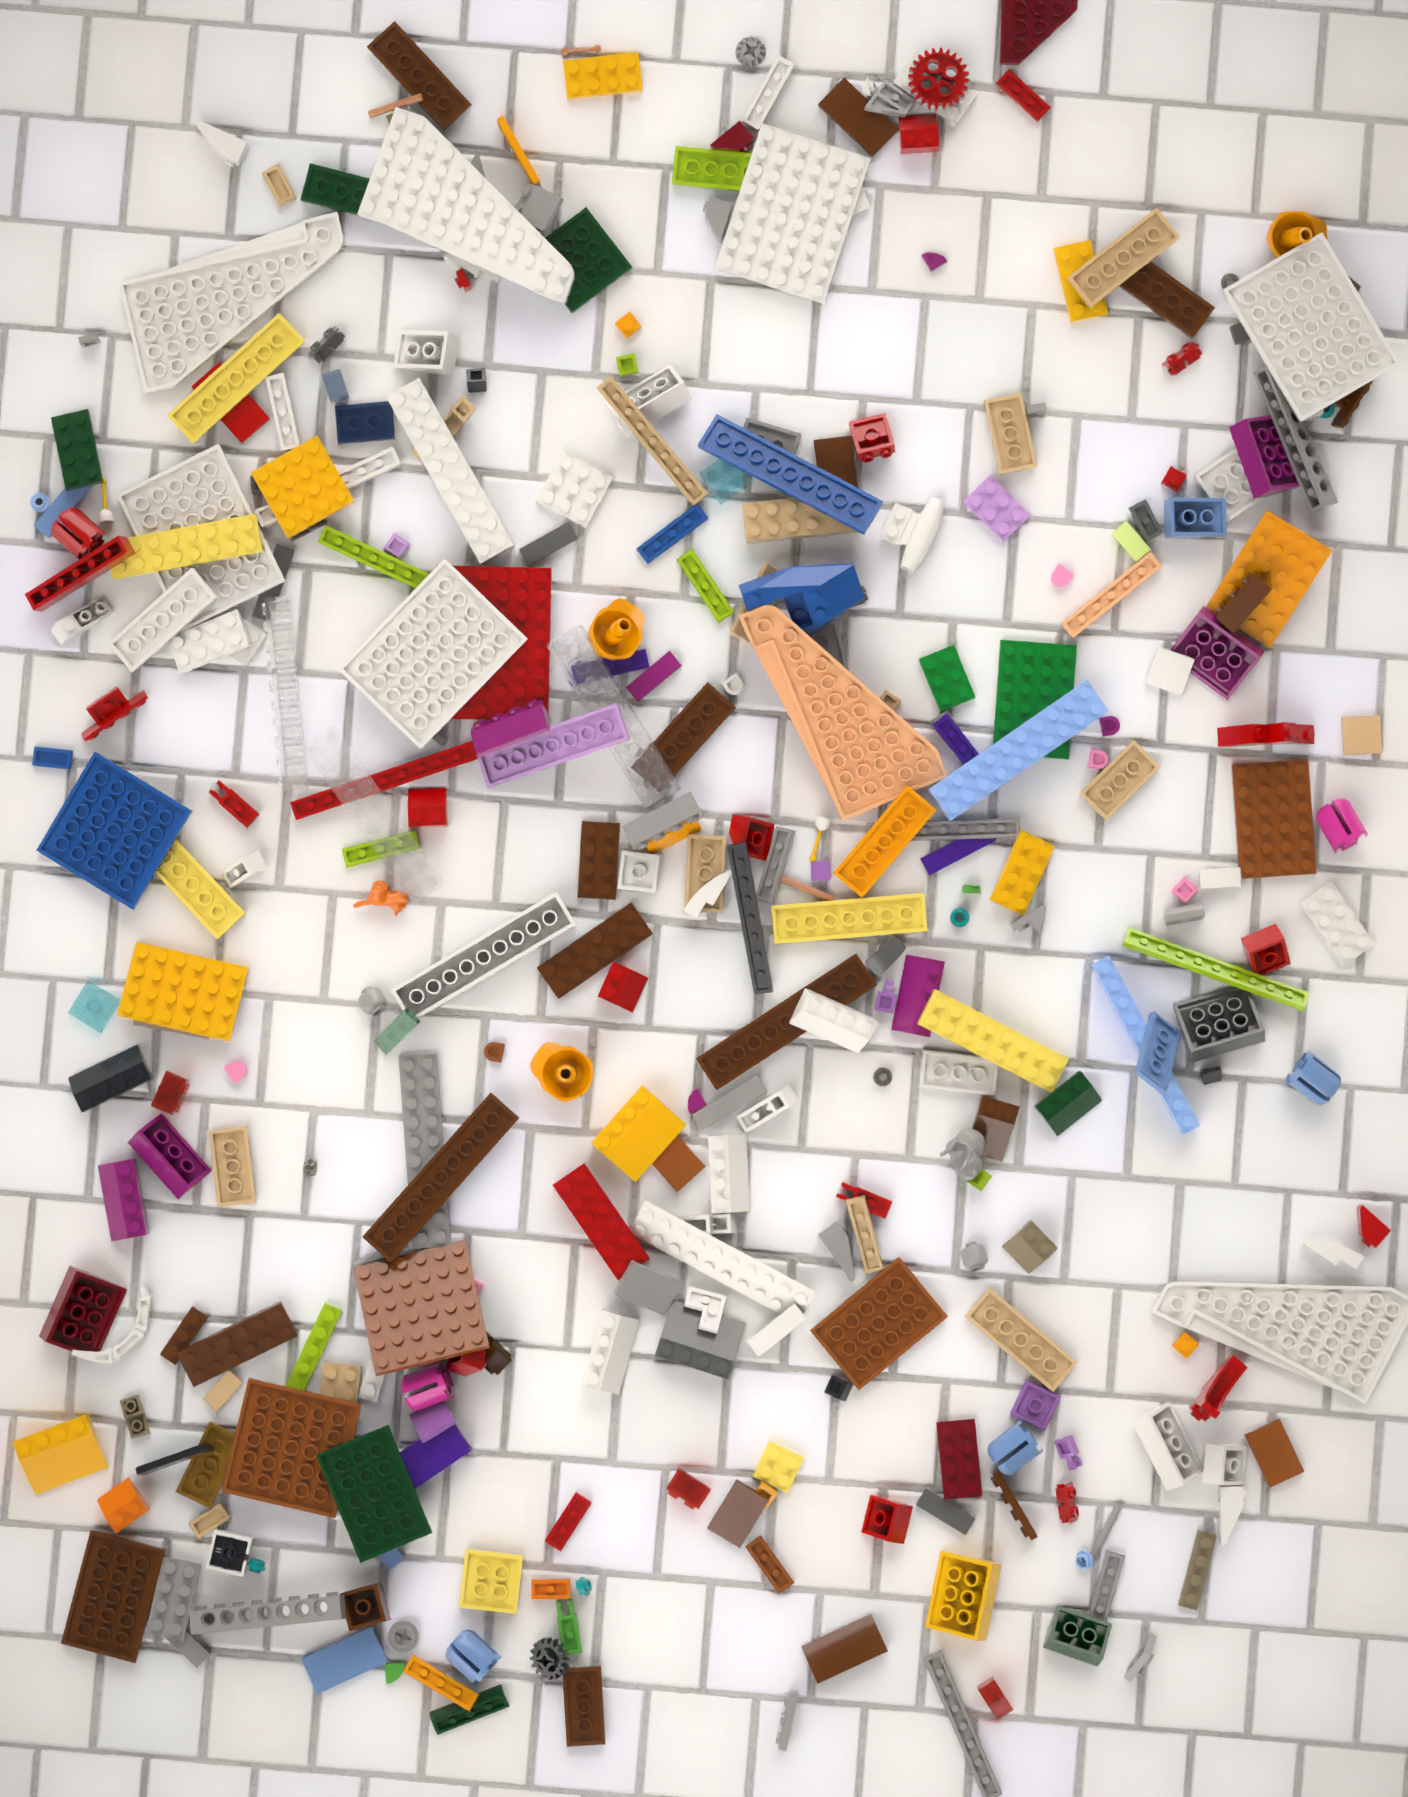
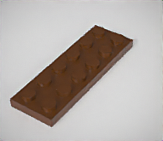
M395 21L367 46V49L411 96L422 94L423 101L417 103L443 131L472 106Z
M1149 262L1119 286L1191 339L1194 338L1215 309L1213 305L1153 262Z
M707 682L631 768L660 793L736 707Z
M631 902L538 966L537 969L556 997L560 999L650 937L653 933Z
M279 1301L177 1351L176 1354L193 1387L297 1337L298 1333L282 1302Z

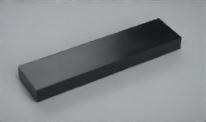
M203 1443L138 1466L135 1470L137 1475H147L214 1451L212 1444Z

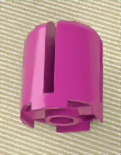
M1345 798L1335 799L1331 805L1327 803L1316 814V821L1335 854L1339 848L1344 851L1357 844L1358 838L1362 835L1368 836L1351 803Z
M442 1361L402 1377L400 1386L402 1394L434 1382L438 1384L404 1398L405 1403L412 1410L418 1411L455 1397V1394H451L450 1387L454 1386L449 1371L444 1370L440 1365L443 1363Z

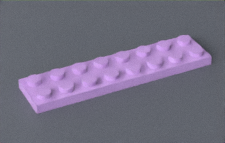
M615 703L552 725L547 732L479 757L478 760L487 788H492L630 740L619 703Z

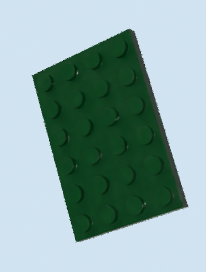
M389 1424L316 1454L360 1563L432 1533Z

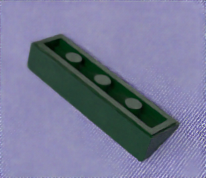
M500 1684L479 1692L478 1694L480 1695L470 1711L456 1703H451L431 1711L429 1715L437 1735L510 1707L502 1685Z

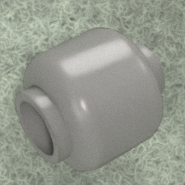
M366 987L361 991L362 994L358 1000L366 1014L377 1016L385 1011L387 1000L379 988Z
M976 1242L965 1244L966 1248L961 1251L964 1267L970 1269L971 1272L984 1269L988 1262L985 1247Z

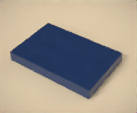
M389 401L335 406L338 445L395 440L393 408Z

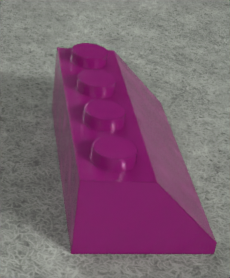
M532 700L526 704L527 706L522 708L517 706L511 708L506 714L498 713L493 715L488 721L480 720L475 722L471 727L470 733L477 757H482L549 731L551 719L543 700Z
M906 955L891 1030L930 1037L931 1031L918 1025L917 1022L933 990L939 991L944 961Z
M159 1114L138 1130L127 1142L178 1200L212 1171L162 1114Z
M136 1158L98 1165L111 1241L148 1235L149 1228Z

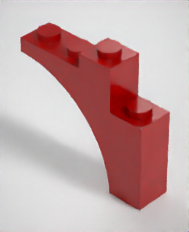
M1281 722L1217 728L1218 747L1315 744L1314 725Z
M1230 1354L1201 1388L1203 1391L1189 1406V1409L1192 1411L1190 1415L1197 1421L1202 1419L1206 1422L1210 1417L1216 1419L1220 1414V1408L1228 1393L1248 1367L1233 1354Z

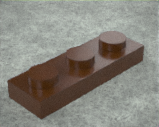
M192 1306L160 1355L174 1365H177L179 1358L176 1352L191 1344L209 1316Z

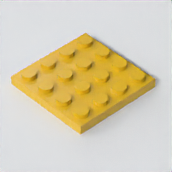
M318 435L251 472L288 539L355 502Z

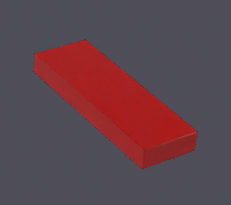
M1010 69L996 82V85L1036 122H1039L1051 108Z
M575 1492L546 1537L545 1542L561 1552L592 1502L578 1492Z

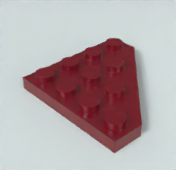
M1001 0L1000 65H1020L1077 11L1078 0Z

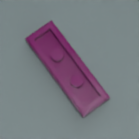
M669 651L626 686V689L639 702L682 665Z

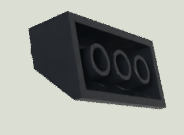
M137 1044L69 1077L68 1080L81 1113H85L154 1080V1077Z

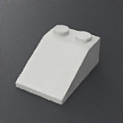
M399 330L393 367L431 374L454 375L459 337L448 331Z

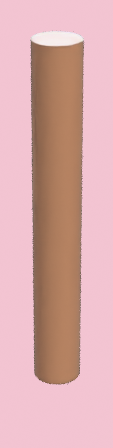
M420 93L368 111V115L370 118L394 111L396 107H406L423 101V96Z
M785 875L782 877L781 883L825 901L834 900L835 896Z

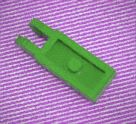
M572 1598L568 1599L567 1602L570 1614L567 1615L562 1613L561 1601H556L561 1644H564L562 1649L568 1650L565 1655L583 1652L577 1615L574 1612Z

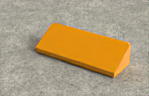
M696 821L692 824L688 822L682 825L683 828L674 833L670 831L665 834L663 839L648 842L646 848L650 854H656L687 838L688 834H695L701 831L699 822Z

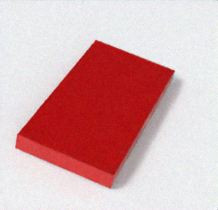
M217 363L191 386L193 390L215 372L222 363ZM248 394L220 420L238 441L243 444L264 426L270 418Z

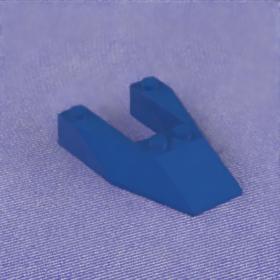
M853 563L791 566L738 585L747 611L784 598L791 620L810 637L865 598Z

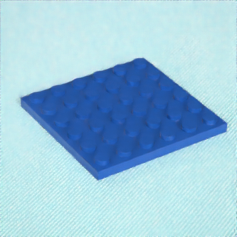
M94 752L36 851L132 910H135L193 810L101 754Z

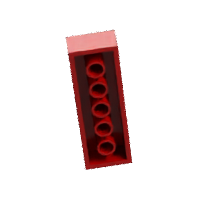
M585 1163L553 1184V1187L617 1280L622 1278L631 1260L643 1264L650 1259Z

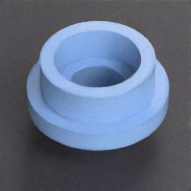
M36 493L32 496L30 505L33 510L44 512L48 509L50 501L45 494ZM38 499L43 500L42 505L36 504Z
M1082 1550L1077 1554L1075 1562L1080 1569L1087 1570L1093 1567L1094 1559L1088 1551Z

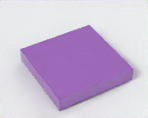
M1026 1379L1011 1409L1010 1415L1045 1431L1061 1396Z
M446 1400L424 1409L416 1410L409 1415L423 1443L456 1424Z

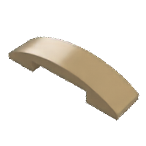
M464 396L452 406L450 412L443 418L453 437L477 410ZM414 448L411 452L421 460L419 454Z

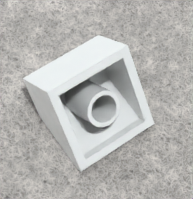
M1206 1444L1203 1483L1245 1485L1248 1447Z

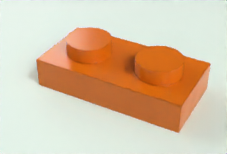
M570 1578L531 1579L532 1599H570Z

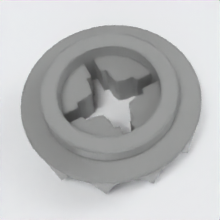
M751 36L743 38L737 44L736 58L743 66H758L763 62L766 55L764 43L758 38ZM747 45L751 49L756 48L754 57L751 54H746Z
M410 1621L394 1623L388 1632V1641L391 1647L399 1652L412 1650L419 1640L418 1630ZM407 1629V1636L411 1639H405L400 1644L401 1637L396 1633H403Z

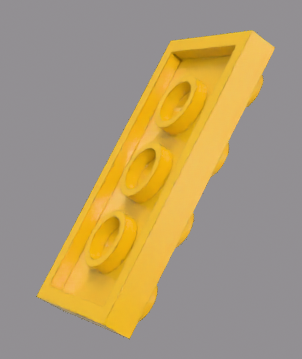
M638 52L563 60L567 100L643 91Z
M1091 240L1053 248L1070 323L1107 315L1108 310L1105 298L1092 308H1089L1067 280L1068 276L1095 256Z
M1020 830L989 900L1024 916L1055 846Z

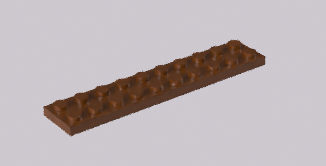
M856 953L698 1056L696 1060L715 1089L718 1090L807 1032L789 1023L805 988L847 1006L876 987L877 984Z
M490 1092L362 1238L391 1263L517 1122L519 1117Z

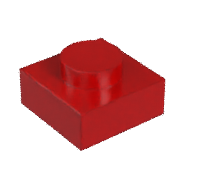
M463 269L456 271L457 278H455V282L459 289L463 287L465 292L471 290V284Z
M1170 466L1161 484L1178 492L1187 475Z

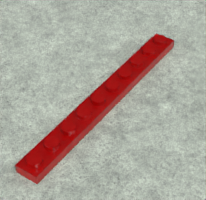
M470 741L292 801L290 804L295 819L299 820L477 760L478 757L473 743Z

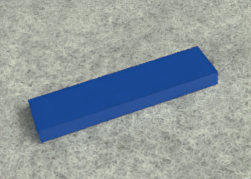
M697 503L636 548V550L645 562L649 564L709 518Z

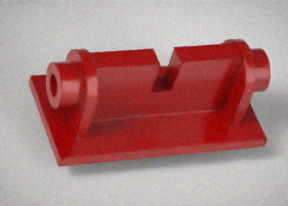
M1194 342L1184 344L1179 352L1169 355L1162 365L1169 368L1167 371L1171 376L1177 375L1186 368L1183 361L1186 360L1187 364L1191 365L1201 358L1202 351L1198 348L1199 344Z
M1072 1482L1065 1484V1486L1064 1483L1057 1484V1488H1055L1057 1502H1064V1505L1058 1506L1059 1520L1062 1523H1069V1520L1070 1523H1073L1079 1517V1509L1075 1504L1076 1489L1073 1487Z

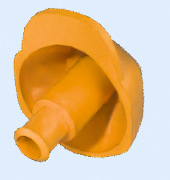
M1286 211L1278 214L1270 224L1266 241L1271 253L1277 259L1302 243L1309 242L1321 232L1327 240V226L1322 219L1310 216L1306 212Z
M621 598L614 600L607 608L601 609L588 630V638L597 654L611 660H622L631 657L643 637L644 613Z
M547 1042L538 1049L530 1062V1069L540 1081L541 1087L559 1101L568 1102L579 1098L591 1087L593 1080L592 1061L574 1047Z

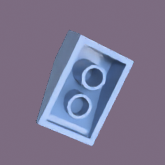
M1168 498L1164 500L1165 539L1227 536L1226 498Z

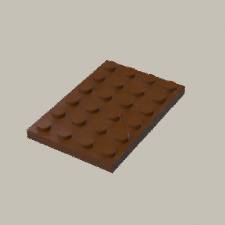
M90 1530L61 1644L136 1663L166 1549Z

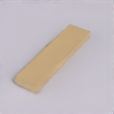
M865 1195L847 1199L846 1204L865 1274L881 1271L884 1269Z

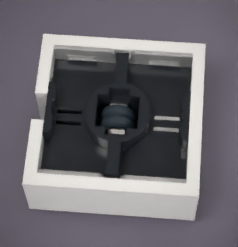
M215 1529L205 1568L244 1577L248 1559L245 1558L246 1554H249L251 1551L254 1537Z

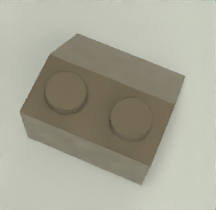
M1028 1220L1002 1246L1028 1274L1045 1262L1058 1249L1032 1220Z

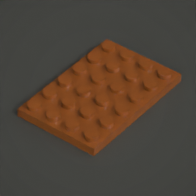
M1308 759L1231 764L1238 867H1241V879L1317 874Z
M897 1257L810 1329V1331L857 1389L860 1390L948 1316L900 1257Z

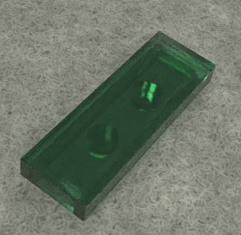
M407 1007L374 1040V1043L387 1055L421 1021Z

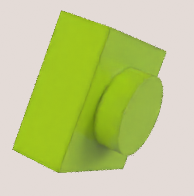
M634 353L616 357L620 377L639 373Z
M981 1169L974 1180L966 1182L982 1191L992 1175Z

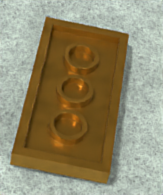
M210 1421L198 1445L203 1443L212 1444L214 1451L191 1459L175 1492L211 1508L225 1479L235 1433Z

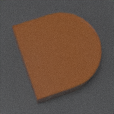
M497 1042L488 1043L484 1049L485 1057L490 1061L502 1063L505 1044Z

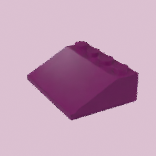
M1271 415L1247 418L1229 427L1254 499L1300 487Z
M1204 605L1170 649L1171 651L1194 658L1190 673L1227 701L1264 653L1262 648L1239 631L1231 632L1216 619V614Z

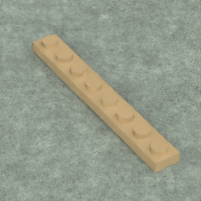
M611 375L596 387L693 506L708 494Z

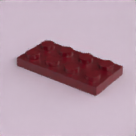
M975 1419L936 1422L944 1500L983 1496Z

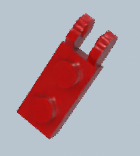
M218 780L216 784L227 792L225 796L221 798L212 789H210L209 793L219 801L218 803L248 829L260 814L236 792Z
M844 1182L841 1183L844 1189L854 1191L852 1198L865 1195L869 1213L886 1219L893 1201L862 1188L853 1187ZM841 1193L836 1195L837 1198L844 1201L851 1199Z

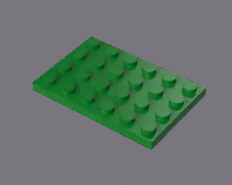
M1000 640L993 744L1074 689L1077 645ZM1070 739L1043 758L1069 760Z

